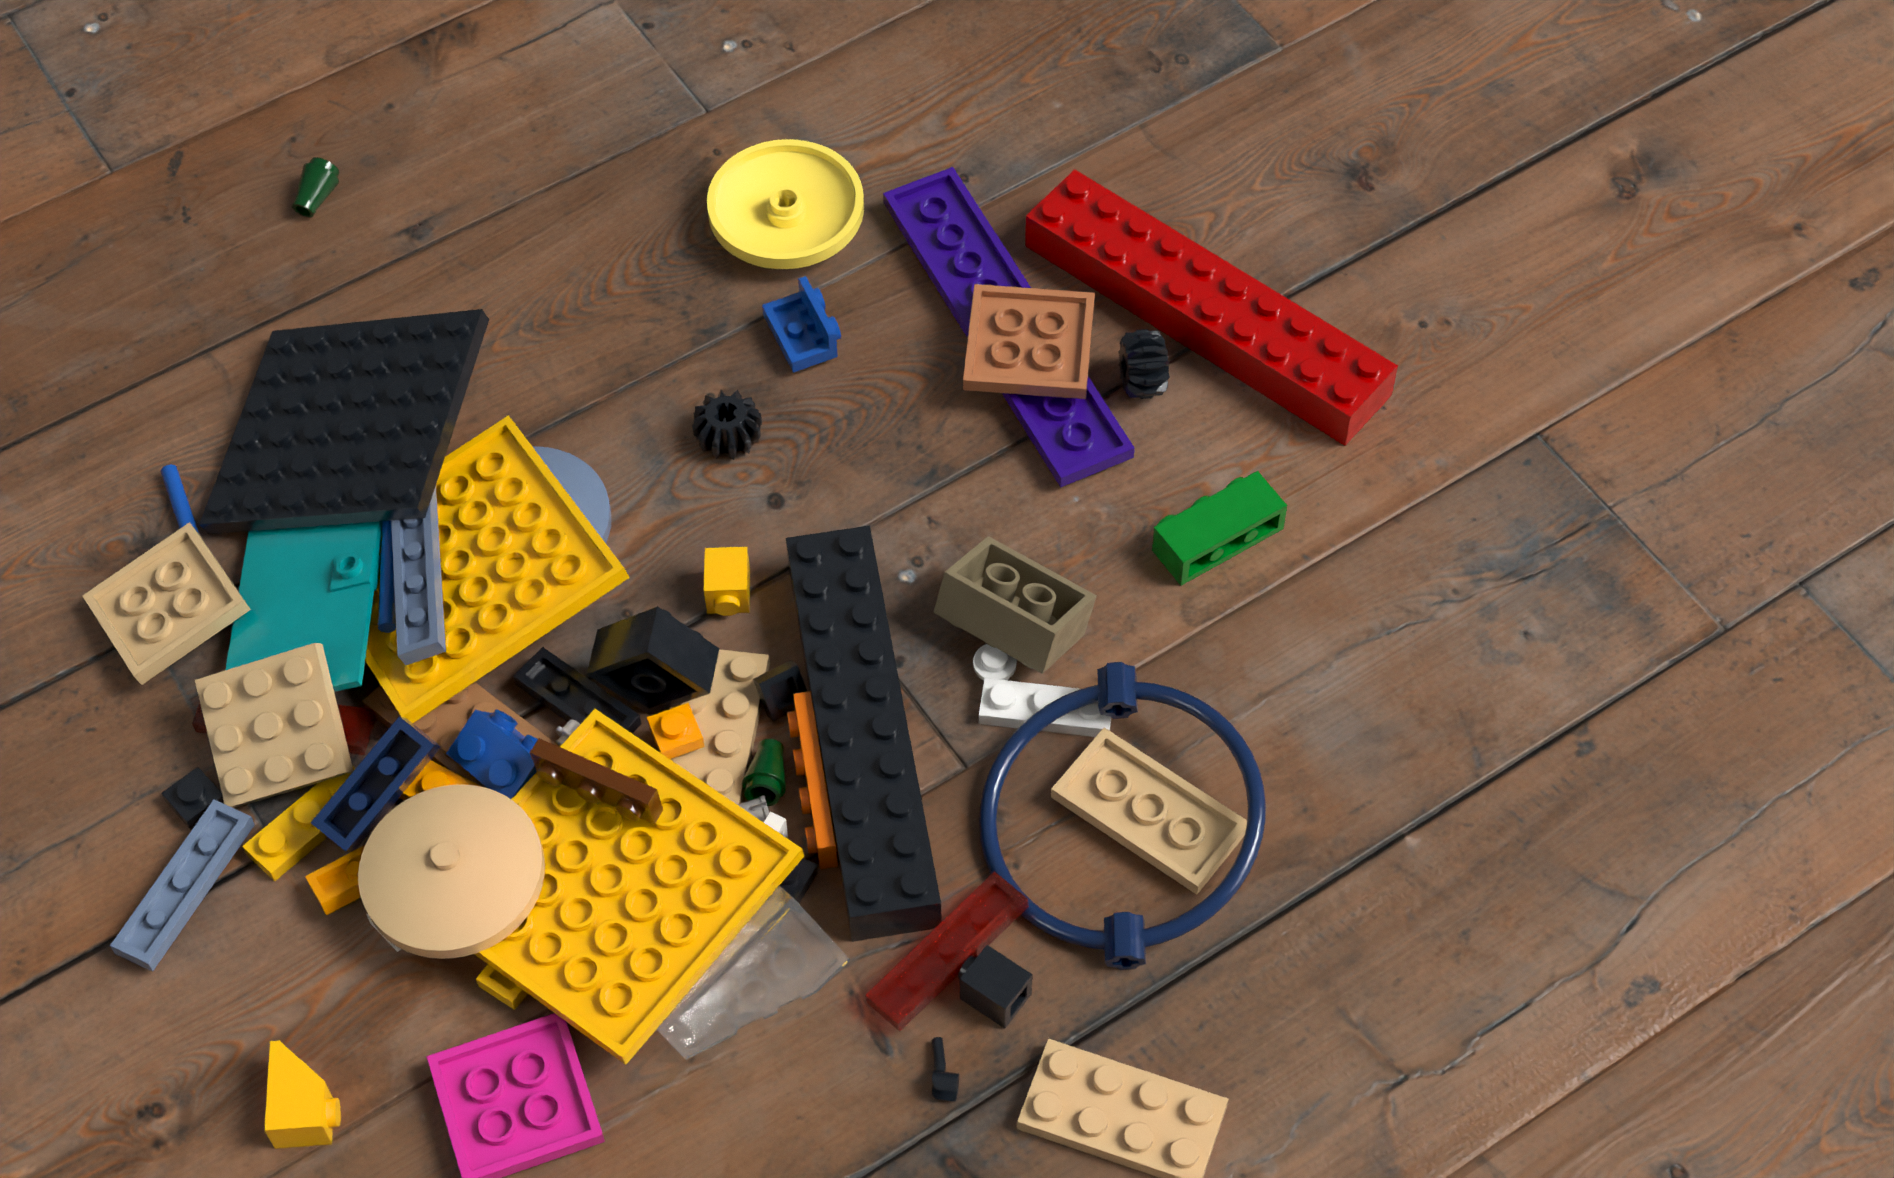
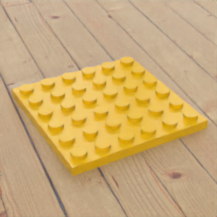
M509 415L445 456L436 483L446 652L409 665H405L397 656L396 629L390 633L381 632L378 629L379 566L365 662L401 717L407 718L412 723L630 578L625 568ZM380 543V551H379L380 557H381V543Z
M594 709L560 747L657 789L663 806V812L655 825L643 819L632 821L619 814L615 807L602 801L599 804L586 801L577 794L576 790L563 784L560 787L547 784L539 778L536 772L511 800L519 805L529 816L541 841L545 858V874L542 889L533 909L515 931L499 943L475 953V955L626 1065L803 859L804 854L801 847Z

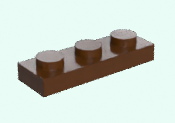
M540 738L530 751L537 775L549 785L560 787L563 784L576 790L577 794L586 801L593 804H599L602 801L615 807L619 814L632 821L643 819L655 825L663 812V806L657 789Z

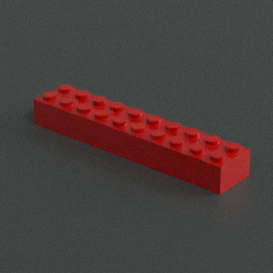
M1076 169L1026 215L1025 246L1344 446L1350 442L1392 396L1398 365Z

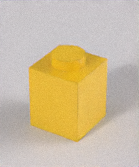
M747 547L705 548L704 596L707 614L732 616L737 613H750V564Z

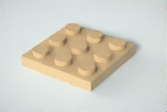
M190 522L82 595L125 664L141 685L251 610Z
M312 643L195 680L225 805L237 808L347 775L354 771L321 643Z

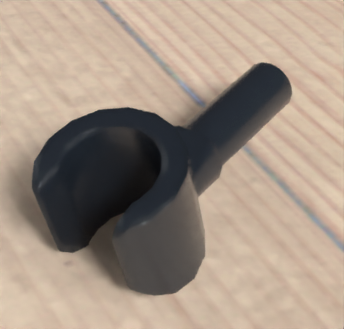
M935 1037L931 1040L934 1059L932 1096L935 1099L956 1101L960 1074L946 1072L943 1038Z

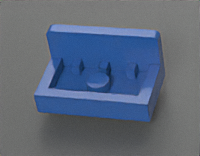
M806 276L798 278V293L762 305L763 316L793 373L838 357L836 340L841 339V332L834 316L828 317L824 311L826 306L820 289L818 287L812 288Z
M496 709L493 713L475 710L446 754L488 789L497 791L512 799L537 772L530 751L538 739L531 735H522L515 729L518 723L511 716Z

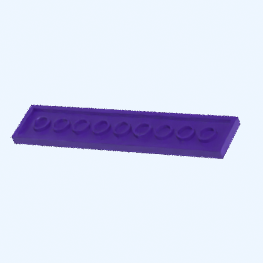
M953 167L883 193L885 207L967 338L974 284L1031 288ZM1089 377L1087 380L1086 399L1002 393L1060 488L1134 458V446Z

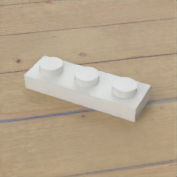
M984 678L979 710V724L1019 728L1028 718L1047 704L1080 688ZM1098 703L1058 718L1042 731L1096 737L1104 727L1110 731L1111 717L1100 715Z

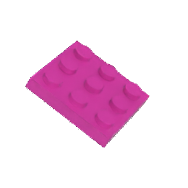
M555 1013L426 1056L462 1178H502L605 1142L567 1022Z

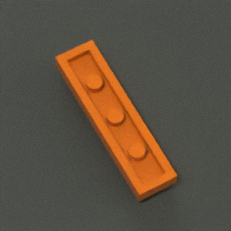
M811 691L793 694L795 711L787 712L790 738L799 737L801 747L800 749L793 750L796 776L805 775L807 787L799 788L802 815L811 813L813 826L805 827L808 853L818 854L820 869L838 867L836 844Z

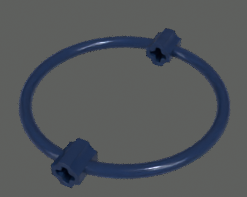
M1112 662L1097 669L1098 685L1079 689L1047 704L1028 718L1007 740L998 753L983 788L979 813V832L983 856L991 877L1008 903L1022 917L1040 930L1065 942L1086 948L1105 950V963L1107 967L1130 970L1146 964V947L1165 943L1199 927L1223 908L1240 889L1257 858L1263 839L1266 820V800L1262 777L1253 753L1240 733L1223 715L1204 701L1186 692L1155 683L1137 682L1135 666L1126 665L1123 662ZM1137 699L1159 702L1181 709L1206 724L1222 739L1234 756L1244 780L1248 803L1245 836L1235 862L1225 878L1214 891L1189 911L1170 921L1149 928H1145L1143 915H1136L1131 912H1116L1109 917H1105L1104 931H1098L1072 925L1044 911L1021 890L1005 864L998 841L997 808L1005 778L1020 752L1049 724L1087 705L1098 703L1100 715L1109 716L1113 719L1128 718L1131 714L1137 713Z

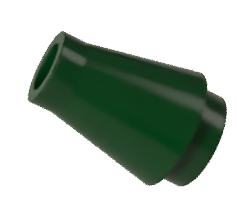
M314 157L309 163H305L292 208L302 216L313 217L316 210L339 184L337 177L340 172L338 168L331 162L318 157Z
M764 739L758 743L757 752L742 781V788L748 801L764 795L767 806H772L778 803L780 797L785 794L784 746L781 742L774 739Z

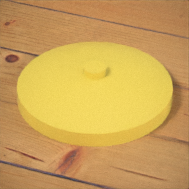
M783 139L753 145L726 161L717 171L709 186L707 210L713 234L718 242L732 255L747 263L764 268L795 269L814 265L832 257L853 239L863 219L864 195L857 172L840 154L813 142Z

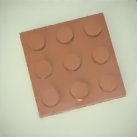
M974 284L963 390L1086 399L1095 293Z

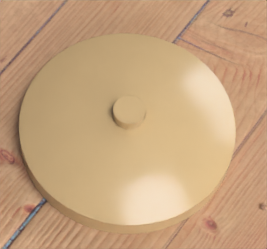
M464 784L447 785L429 789L408 798L392 809L378 823L368 838L361 855L358 886L363 905L373 924L391 943L407 952L428 958L464 957L499 943L515 931L527 918L542 889L545 874V858L534 824L525 811L510 798L485 787Z

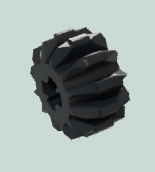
M1141 329L1125 333L1120 341V350L1118 351L1120 361L1118 365L1121 372L1120 378L1123 381V389L1130 398L1150 399L1153 396L1163 395L1168 388V379L1170 378V363L1168 361V350L1165 347V339L1158 330L1148 331V329Z
M720 390L717 398L705 395L703 405L695 406L694 424H692L693 435L696 436V440H699V446L703 452L712 450L716 459L723 453H728L734 460L737 451L740 450L749 454L752 448L751 443L759 442L762 416L759 413V409H756L752 397L742 399V395L738 390L731 396H726Z

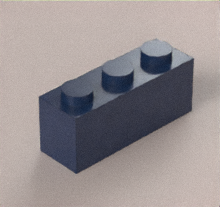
M399 716L312 820L311 824L344 851L351 852L356 850L441 746L407 718Z

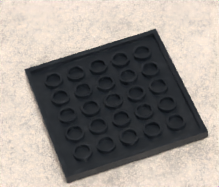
M483 309L272 331L199 525L207 534L425 518L488 326L489 318Z

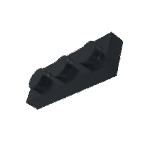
M544 647L513 675L515 684L567 722L573 719L581 724L596 709L632 734L642 724L639 714Z

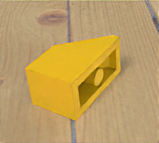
M270 1041L265 1132L273 1147L277 1149L331 1145L333 1127H339L341 1122L339 1098H333L326 1082L281 1041Z

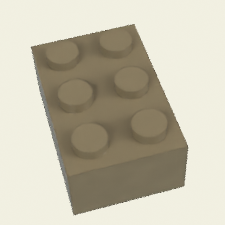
M988 536L944 572L933 613L948 620L952 625L962 628L985 641L989 646L997 648L1017 659L1025 666L1043 674L1084 636L1097 595Z

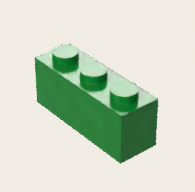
M1259 471L1245 478L1238 477L1232 480L1225 489L1212 496H1203L1196 500L1190 508L1177 515L1171 514L1160 520L1154 527L1152 551L1180 586L1283 530L1288 505Z

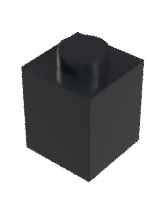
M986 945L977 957L971 955L964 962L958 973V979H960V999L1005 1029L1032 995L1033 974L989 945Z

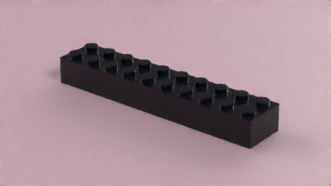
M870 525L786 538L788 567L809 691H811L851 940L855 942L942 928L940 893Z

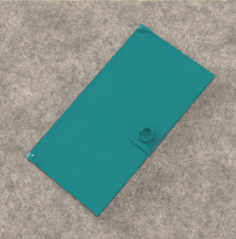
M382 521L249 531L239 593L251 610L233 622L225 670L312 643H321L334 692L362 686L374 591L377 589L381 559L379 551Z

